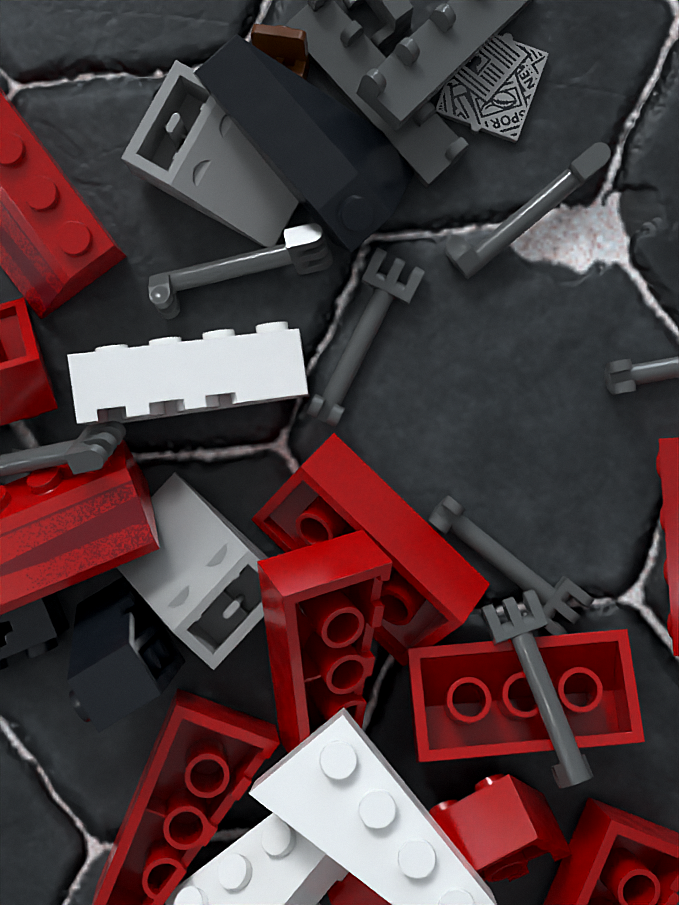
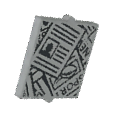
M510 33L504 34L503 37L496 35L444 85L436 106V113L443 118L470 127L472 134L482 131L516 143L549 53L513 41V36Z

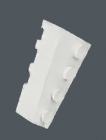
M272 322L257 325L256 333L235 336L234 329L205 332L202 334L203 339L182 342L181 337H166L150 340L149 346L128 348V345L125 344L96 348V352L69 354L67 357L77 424L93 425L108 421L128 423L309 397L299 328L289 330L288 322Z
M344 707L259 777L249 792L253 798L392 905H497L491 889Z
M272 813L179 884L168 897L165 905H321L319 901L336 880L342 881L349 871Z

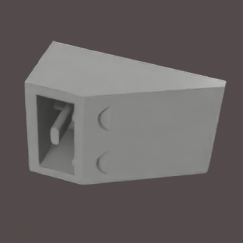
M175 60L121 159L132 174L265 248L276 246L299 205L298 200L193 74L195 70Z
M174 472L151 497L160 549L122 564L117 568L169 629L214 670L264 616L257 561L267 559L268 557L177 472Z

